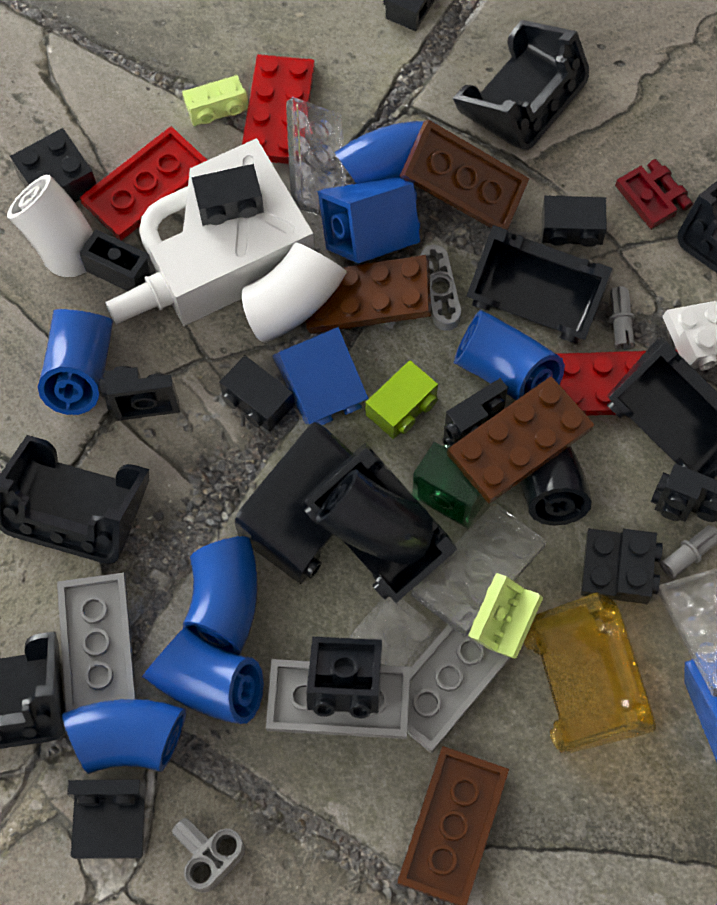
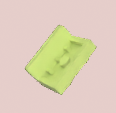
M496 573L487 590L482 606L473 621L468 637L489 650L513 659L517 658L541 605L543 596L524 589L507 576Z

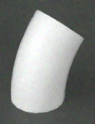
M50 175L41 176L26 187L15 199L7 212V218L30 241L39 253L45 266L53 274L62 277H76L86 273L79 253L93 234L92 228L64 189Z
M294 243L288 254L272 271L242 289L243 308L255 336L261 342L267 343L298 327L330 298L347 274L346 270L311 248Z

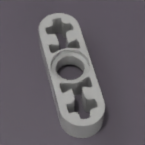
M429 245L422 250L421 255H427L429 260L430 257L435 256L436 260L439 261V272L435 273L433 263L429 261L432 320L437 328L449 331L456 328L460 323V303L447 251L439 245ZM441 281L445 282L449 289L447 292L440 294L433 291L432 285L435 282ZM447 302L448 313L452 314L451 319H446L442 315V303Z

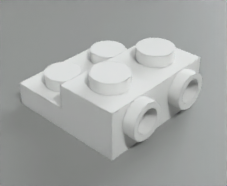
M717 301L667 310L662 317L679 355L693 369L707 370L717 365Z

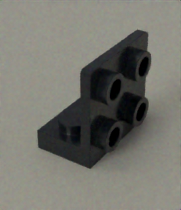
M140 779L68 780L67 795L74 800L71 857L73 859H141L143 857L146 786Z

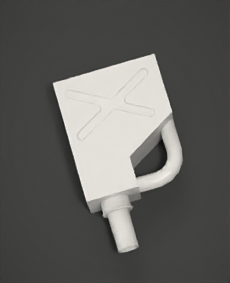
M257 138L190 168L187 187L159 199L148 207L141 217L139 233L142 244L150 255L156 273L149 277L145 276V283L106 301L105 304L116 325L155 307L162 311L164 307L172 304L181 323L185 326L241 300L242 289L272 271L288 254L294 243L302 244L315 251L314 236L311 228ZM254 164L262 194L264 212L256 214L251 218L241 217L227 220L219 225L209 224L202 226L191 177ZM186 208L183 232L162 241L158 233L160 222L168 215Z

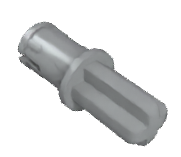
M624 286L612 288L610 291L612 315L609 320L614 328L615 348L620 350L623 344V350L635 347L632 325L635 315L631 313L629 290Z
M708 525L689 541L683 540L679 549L660 562L663 571L670 578L675 579L677 575L692 563H699L702 560L701 556L717 544V528Z

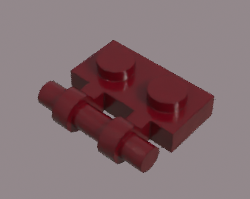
M653 159L647 165L651 173L648 174L642 166H639L618 178L615 187L651 230L676 216L678 209L674 204H678L683 211L688 210L693 205V202L687 196L688 191L685 187L678 185L671 177L672 172L666 165L662 166L657 159ZM662 184L668 192L664 193L658 185Z

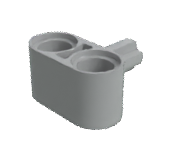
M183 818L172 830L173 835L193 854L185 866L184 876L187 883L197 892L206 893L216 888L244 856V842L239 834L232 829H221L208 839L188 818ZM228 838L234 839L237 842L236 851L230 856L220 855L218 851L220 843ZM202 865L209 866L211 868L209 880L202 884L195 883L193 874L196 868Z

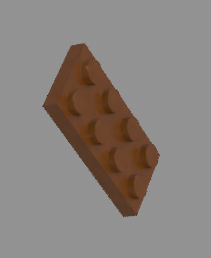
M429 119L423 122L400 174L401 178L412 182L420 189L492 229V226L495 225L506 230L510 226L530 179Z
M427 255L343 267L347 274L330 298L306 320V329L310 334L327 332L337 327L341 330L431 317L430 269Z
M550 376L449 447L447 455L487 503L491 504L592 431L595 424L554 378Z
M442 746L397 881L398 885L453 905H467L509 772L508 768Z

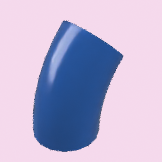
M424 121L397 123L379 128L349 142L336 151L335 155L357 184L394 177L403 179L400 177V174Z
M56 309L53 311L44 363L38 383V392L45 405L55 412L66 415H80L90 411L97 404L101 391L100 378L104 377L113 320L111 318L78 310Z
M482 310L475 315L458 346L453 362L490 384L501 378L508 387L507 394L515 400L521 398L550 376L560 385L565 367L563 358L521 331Z
M246 536L232 537L213 542L198 549L190 556L193 571V594L188 613L183 622V627H187L206 642L237 655L241 654L249 636L257 602L256 561L251 540Z
M184 627L142 675L145 680L158 690L188 708L213 718L237 724L248 723L254 718L263 697V673L255 659L220 649L206 642L187 627Z
M121 699L82 706L63 713L62 717L73 749L88 775L99 770L121 766L142 767L162 772L169 763L178 744L185 722L186 709L151 700Z

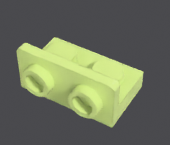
M238 75L182 91L193 126L208 124L216 119L229 115L235 116L248 110L247 93L242 88Z

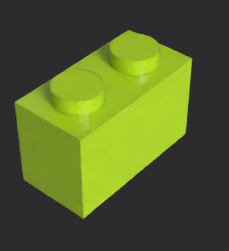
M409 360L365 402L366 416L394 439L399 433H407L415 424V418L422 411L427 413L433 408L438 400V384Z

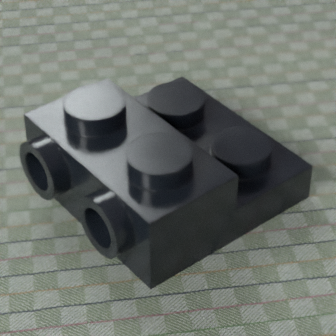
M119 366L114 368V370L105 371V378H100L102 397H105L107 409L113 410L117 421L180 413L179 399L171 375L155 373L147 376V378H141L137 367Z
M501 378L446 411L443 438L446 449L504 409L508 387Z
M674 464L670 474L663 472L652 496L651 503L656 504L654 510L661 512L663 517L672 521L681 520L686 522L689 514L694 512L704 521L717 522V480Z
M588 528L581 595L648 604L652 594H658L660 575L654 574L655 562L660 563L663 544L656 542L657 533L623 529L622 533Z
M312 636L306 691L307 710H313L315 714L322 717L331 716L335 711L349 712L351 716L361 719L367 718L371 713H378L382 640Z

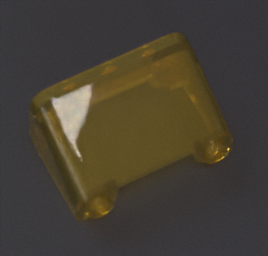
M596 592L536 614L524 644L528 650L532 649L536 654L541 655L559 717L558 720L554 721V728L550 730V736L555 748L559 749L560 753L568 754L656 731L654 715L622 614L612 599Z

